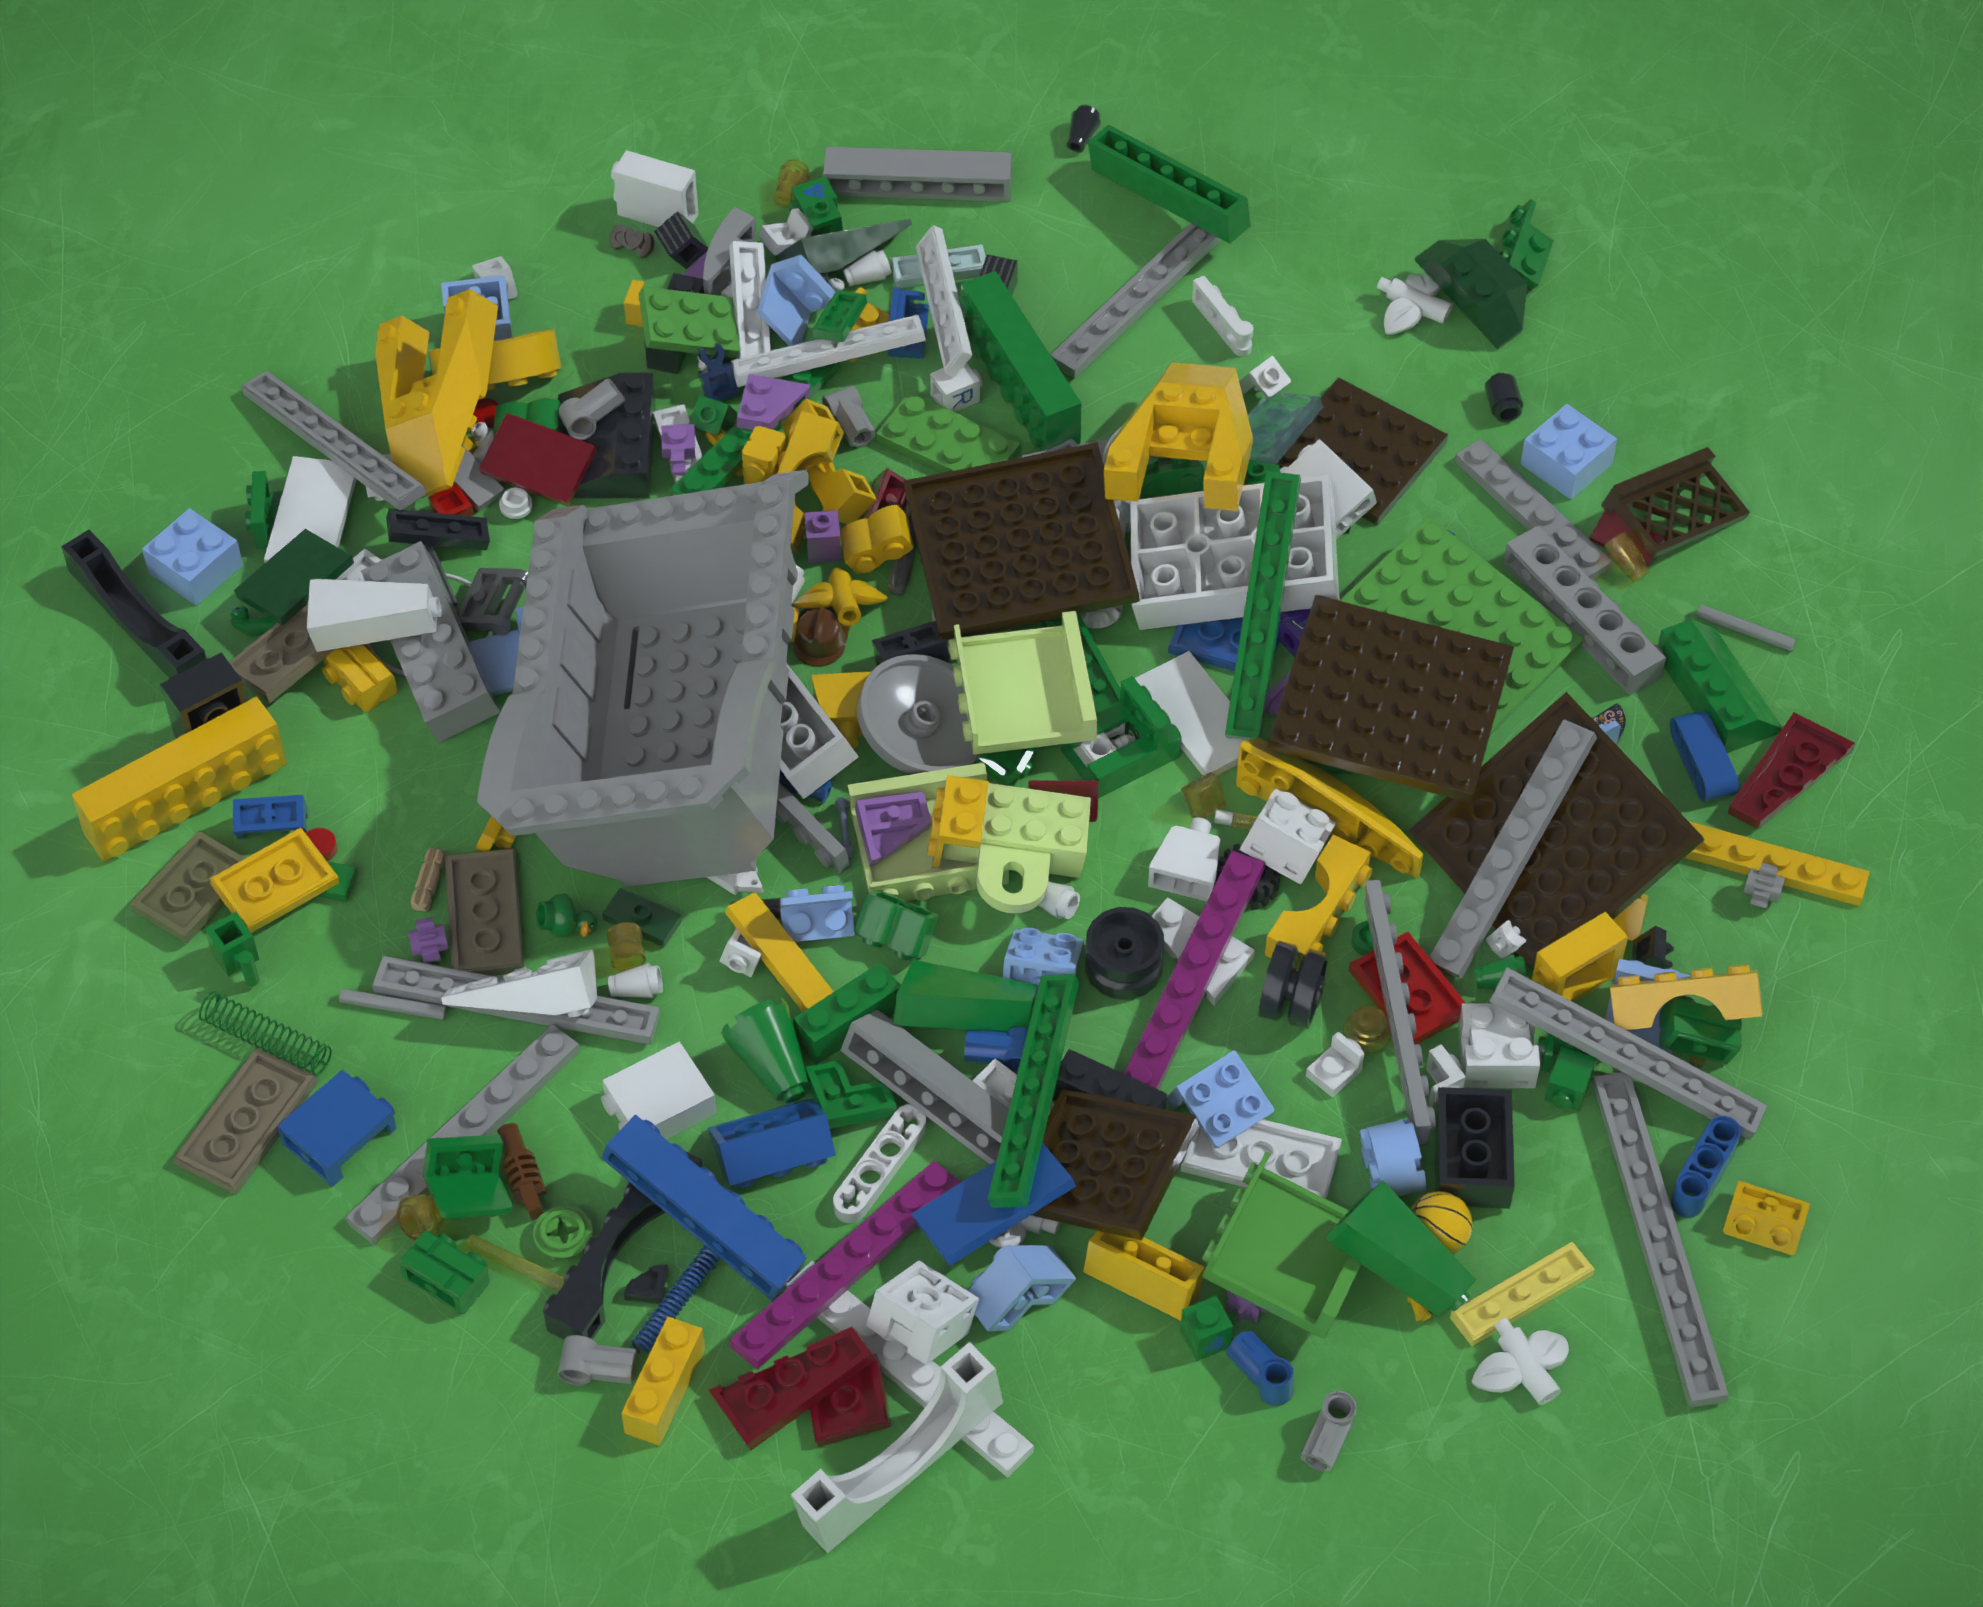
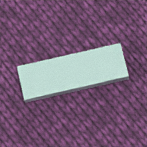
M983 244L947 249L954 280L980 275L986 258ZM918 254L890 258V267L895 287L903 288L924 284Z

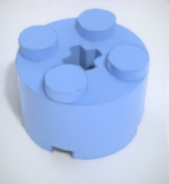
M1410 1119L1370 1126L1359 1130L1363 1164L1365 1169H1369L1371 1177L1369 1179L1370 1189L1383 1180L1398 1197L1426 1191L1424 1170L1419 1171L1421 1169V1152L1415 1129Z

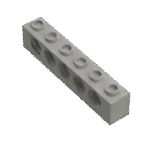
M1536 526L1507 542L1503 564L1546 609L1584 638L1581 646L1629 696L1662 677L1666 657L1660 647L1648 640L1636 623L1631 622L1621 612L1618 604L1610 600L1600 590L1597 582L1589 578L1578 567L1577 562L1563 552L1551 535H1547L1539 526Z

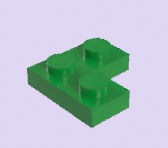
M840 1060L805 1067L809 1082L808 1087L813 1099L826 1113L829 1129L891 1117L896 1112L897 1105L889 1087L881 1081L851 1086Z

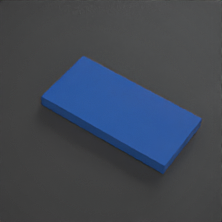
M1043 1142L1028 1206L991 1207L988 1194L996 1165L995 1161L911 1214L915 1223L949 1266L1076 1187L1073 1178Z

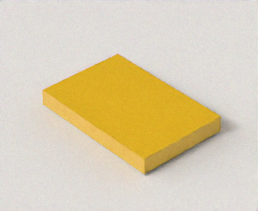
M299 828L211 877L210 884L231 913L237 912L249 931L253 933L339 884V877L302 828Z

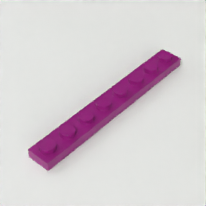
M1234 850L1231 851L1124 1074L1156 1089L1160 1088L1264 872V861Z
M931 1162L730 1339V1348L758 1370L918 1228L911 1215L913 1212L952 1189L961 1181L937 1162Z

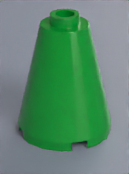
M780 998V1004L775 1005L772 999L756 1004L735 1016L738 1023L731 1029L728 1023L723 1027L721 1034L726 1043L777 1101L785 1100L789 1104L805 1095L804 1090L808 1087L809 1082L790 1008L784 999Z

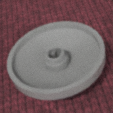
M901 655L882 662L869 674L864 682L857 700V717L861 731L871 748L894 768L911 775L972 765L978 754L973 755L971 741H964L962 721H967V716L959 712L958 694L962 693V687H955L953 665L931 656Z

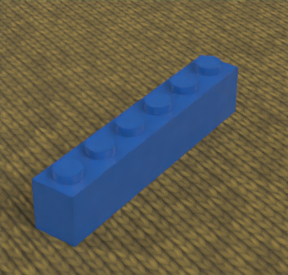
M635 1114L606 1145L601 1159L772 1302L786 1287V1284L801 1270L807 1257L796 1242L783 1238L774 1230V1226L766 1217L753 1213L746 1207L744 1200L733 1191L728 1192L717 1183V1179L711 1171L704 1167L699 1168L689 1159L687 1152L681 1146L668 1142L660 1135L659 1129L649 1120H642Z

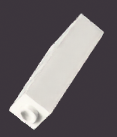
M330 579L310 580L307 631L317 652L436 632L437 617L442 615L439 598L433 597L428 584Z

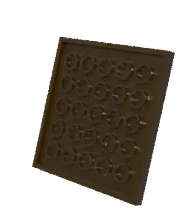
M1098 442L903 481L940 639H954V625H959L961 637L1061 618L1062 612L1076 611V614L1140 602L1139 591L1114 500L1105 499L1104 464Z
M1315 595L1269 737L1267 749L1472 803L1514 646Z
M1567 692L1481 766L1472 803L1446 797L1408 830L1465 894L1562 721L1567 720L1595 733L1597 736L1596 741L1492 924L1497 930L1509 920L1512 927L1516 926L1520 929L1521 933L1519 936L1525 938L1526 942L1516 952L1519 956H1523L1524 961L1533 971L1538 951L1604 912L1612 919H1615L1705 840Z

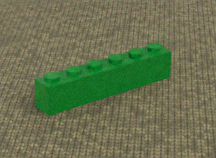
M1108 124L1088 141L1092 170L1230 244L1251 227L1248 198Z

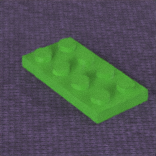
M911 391L875 433L877 443L940 473L1015 459L1020 453L1021 443Z

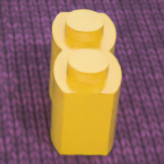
M898 505L879 509L869 518L854 521L840 531L845 563L856 574L869 573L883 564L884 561L899 559L914 548L909 517Z

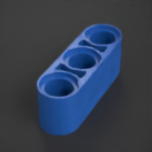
M1704 710L1671 718V737L1700 800L1705 802L1737 794L1739 790L1737 774L1708 712Z
M1717 1116L1709 1122L1677 1177L1671 1198V1206L1678 1215L1685 1218H1693L1703 1211L1734 1157L1741 1129L1738 1122L1732 1117ZM1716 1137L1725 1138L1727 1141H1721ZM1701 1164L1708 1165L1712 1169L1703 1168ZM1684 1192H1690L1696 1196L1691 1197L1686 1195Z

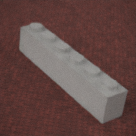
M826 147L823 177L826 176L836 196L1010 201L1012 152Z
M878 1009L851 1022L840 1051L989 1165L997 1160L1009 1108L902 1027L893 1025L894 1021Z

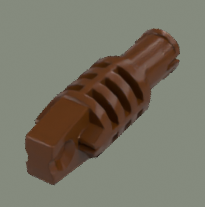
M516 1123L504 1124L497 1130L503 1141L502 1149L505 1154L502 1162L503 1169L516 1205L524 1202L530 1218L534 1220L545 1212L540 1196L546 1194L547 1191L535 1156L529 1149H526L518 1125Z

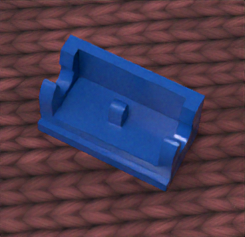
M894 287L890 321L919 315L926 339L929 305L911 302V300H925V294L920 291L900 290V288ZM925 341L888 350V357L923 359Z
M303 795L233 799V833L236 834L237 839L245 838V834L290 831L302 828L305 833L308 832L306 825L308 807Z

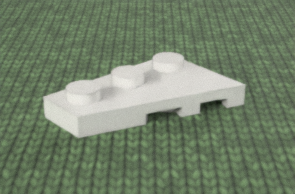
M1167 897L1152 917L1158 921L1164 933V949L1172 958L1179 960L1199 916ZM1233 936L1206 990V998L1213 1006L1216 1005L1255 956L1253 948Z

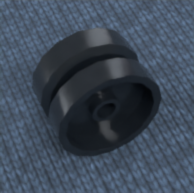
M1116 907L1104 911L1097 916L1090 924L1086 933L1085 973L1090 984L1101 994L1114 999H1134L1146 995L1156 987L1162 976L1164 933L1158 921L1147 912L1134 907Z
M1278 941L1264 981L1258 1016L1278 1021L1283 1016L1288 1001H1290L1288 1011L1289 1023L1293 1026L1309 1030L1325 986L1328 953L1309 949L1304 954L1298 969L1299 950L1297 945Z

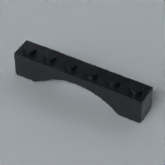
M90 529L61 546L68 571L169 678L207 659L204 649L186 630L168 622L145 600L127 578L108 548Z
M687 1152L689 1159L699 1168L703 1167L702 1159ZM630 1182L625 1189L624 1198L617 1208L613 1207L608 1212L601 1232L597 1237L592 1236L586 1244L584 1256L578 1265H572L567 1271L562 1288L557 1295L552 1294L545 1303L543 1314L547 1331L562 1339L572 1335L594 1339L605 1323L603 1305L605 1284L615 1258L633 1234L648 1222L666 1213Z

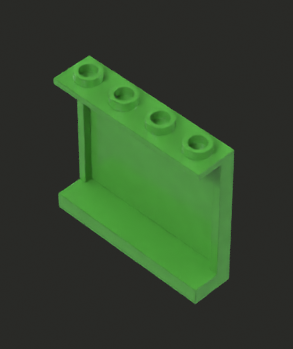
M1265 1152L1259 1165L1251 1163L1242 1181L1248 1185L1246 1190L1238 1188L1229 1208L1235 1210L1234 1214L1230 1216L1225 1213L1215 1233L1221 1236L1220 1241L1211 1240L1202 1260L1208 1264L1202 1277L1325 1339L1361 1266V1263L1325 1238L1328 1232L1349 1210L1264 1168L1270 1157V1154Z

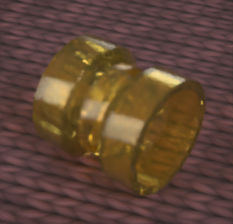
M625 922L616 924L608 929L606 934L608 946L612 949L610 961L613 969L623 972L645 964V950L641 946L643 937L639 925Z

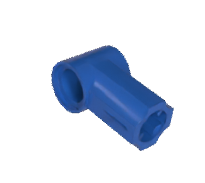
M1014 1027L1009 1029L1007 1033L968 1030L965 1041L964 1061L990 1064L996 1059L1012 1072L1018 1074L1028 1028Z
M1243 1331L1236 1336L1226 1349L1227 1356L1259 1388L1260 1396L1266 1403L1274 1406L1287 1403L1292 1398L1294 1392L1293 1367L1290 1362L1284 1358L1277 1357L1252 1331ZM1272 1379H1281L1284 1382L1280 1384L1270 1383L1269 1381Z

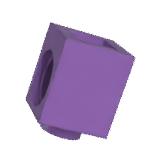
M838 510L805 512L808 563L841 561Z

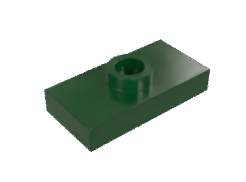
M621 887L602 913L604 921L661 947L666 946L682 922L681 914Z

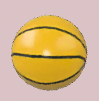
M1439 1191L1421 1196L1411 1206L1410 1210L1452 1255L1462 1250L1465 1244L1468 1243L1473 1228L1472 1216L1466 1204L1460 1198L1450 1193Z

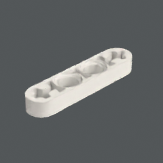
M906 1104L896 1110L836 1191L833 1197L834 1213L840 1221L855 1223L867 1214L925 1135L927 1130L926 1116L911 1104ZM912 1119H916L917 1126L915 1124H910L908 1128L905 1130L904 1138L901 1135L904 1131V1121L910 1122ZM893 1143L898 1145L901 1150L897 1155L888 1157L883 1155L880 1149L885 1144ZM873 1170L878 1172L881 1177L877 1182L867 1184L860 1179V1176L865 1171ZM856 1190L859 1191L856 1197L857 1207L850 1206L848 1209H845L843 1201L850 1203L856 1196Z

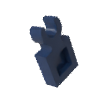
M715 343L716 354L712 358H707L705 349L702 347L698 348V357L707 367L705 370L698 371L704 396L716 401L739 396L732 365L730 363L722 364L725 356L723 347L719 343Z

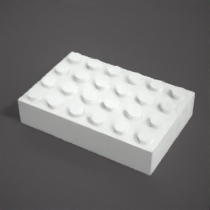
M1328 475L1301 478L1281 612L1310 609L1315 595L1339 600L1335 508ZM1264 483L1243 486L1238 511L1204 508V491L1140 499L1138 502L1130 501L1131 566L1140 602L1132 603V608L1139 630L1244 616Z

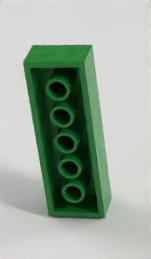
M994 271L961 283V297L958 299L967 335L972 342L975 356L978 359H982L986 364L989 378L992 381H996L1000 386L1003 400L1007 404L1010 403L1014 408L1017 422L1020 426L1024 425L1028 430L1033 447L1039 448L1040 451H1045L1070 439H1073L1077 445L1081 444L1082 403L997 272Z

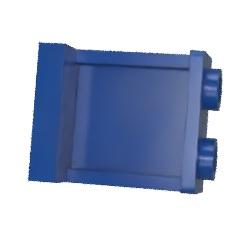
M343 1069L277 1125L282 1144L332 1187L343 1178L340 1166L382 1129H385L390 1134L397 1129L394 1120L395 1110L391 1104L382 1097L377 1099L370 1093V1089L361 1078L357 1076L352 1078Z

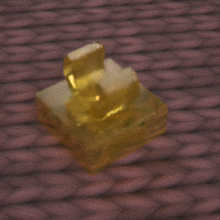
M1212 772L1181 788L1184 801L1188 805L1192 818H1205L1217 809L1227 805L1218 776Z

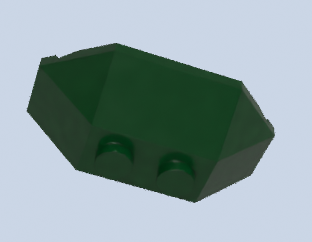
M1486 239L1438 240L1415 257L1416 263L1497 349H1500L1522 332L1527 282Z

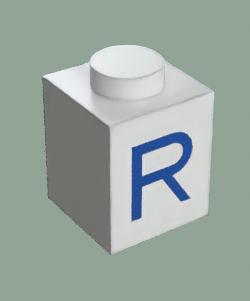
M967 363L955 377L945 374L944 368L930 373V395L938 405L957 412L980 402L982 380L977 370H972Z

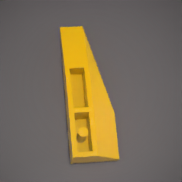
M1259 737L1242 741L1239 746L1237 787L1241 788L1246 794L1257 796L1266 802L1275 788L1282 792L1293 794L1299 802L1312 809L1324 812L1329 819L1336 822L1330 833L1332 836L1336 835L1371 852L1370 857L1380 859L1400 873H1407L1418 878L1421 873L1423 853L1374 805L1320 768L1298 757L1267 749L1268 742Z

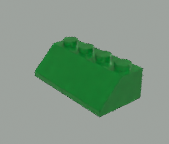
M1690 619L1661 630L1658 646L1666 657L1664 668L1694 713L1704 710L1708 712L1727 753L1780 733L1783 727L1715 628Z

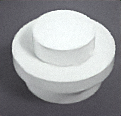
M510 488L503 493L499 506L504 516L511 519H520L531 512L533 503L532 498L525 490Z

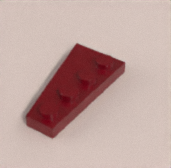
M1793 712L1730 804L1728 814L1757 829L1761 828L1849 755L1854 749L1855 742Z
M849 1327L807 1346L806 1351L791 1358L786 1355L775 1360V1365L757 1373H754L752 1370L739 1376V1381L723 1388L721 1385H718L708 1391L752 1451L876 1359L854 1328Z

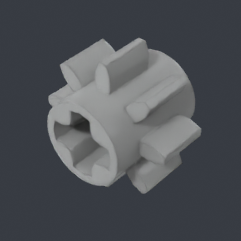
M1762 862L1760 870L1750 869L1744 889V894L1752 896L1750 904L1767 908L1769 901L1778 903L1785 877L1776 875L1778 871L1777 866Z

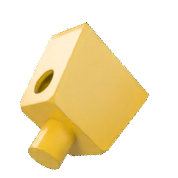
M871 672L812 675L813 698L853 749L859 745L858 737L864 736L857 717V700L860 690Z

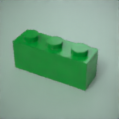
M881 962L793 1018L799 1046L815 1065L824 1061L842 1048L851 1022L877 1009L888 1018L895 1015L897 992L901 984Z

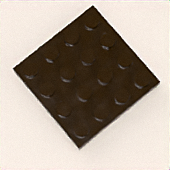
M1338 377L1268 457V463L1279 465L1280 469L1289 467L1298 459L1299 453L1306 446L1313 445L1320 439L1373 489L1377 503L1362 517L1378 525L1446 445L1448 434Z
M1063 1088L1048 1116L1043 1144L1073 1178L1076 1187L1031 1216L1142 1241L1199 1127L1197 1117Z

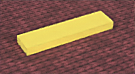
M1572 1241L1462 1305L1456 1311H1452L1450 1319L1469 1344L1474 1346L1498 1332L1495 1324L1500 1320L1507 1318L1512 1324L1592 1277L1595 1269Z

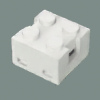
M1275 788L1239 850L1253 858L1264 861L1265 865L1301 885L1336 822L1329 819L1324 812L1312 809L1299 802L1293 794L1282 792Z
M1462 1004L1458 1032L1462 1072L1466 1076L1464 1088H1535L1540 1069L1539 1047L1534 1045L1536 1026L1495 1004Z
M917 1261L876 1290L866 1326L888 1341L898 1340L908 1347L907 1353L927 1365L969 1334L979 1298L921 1261Z

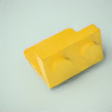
M947 775L944 788H937L931 819L932 829L927 848V856L933 857L932 868H939L944 844L980 848L989 781Z

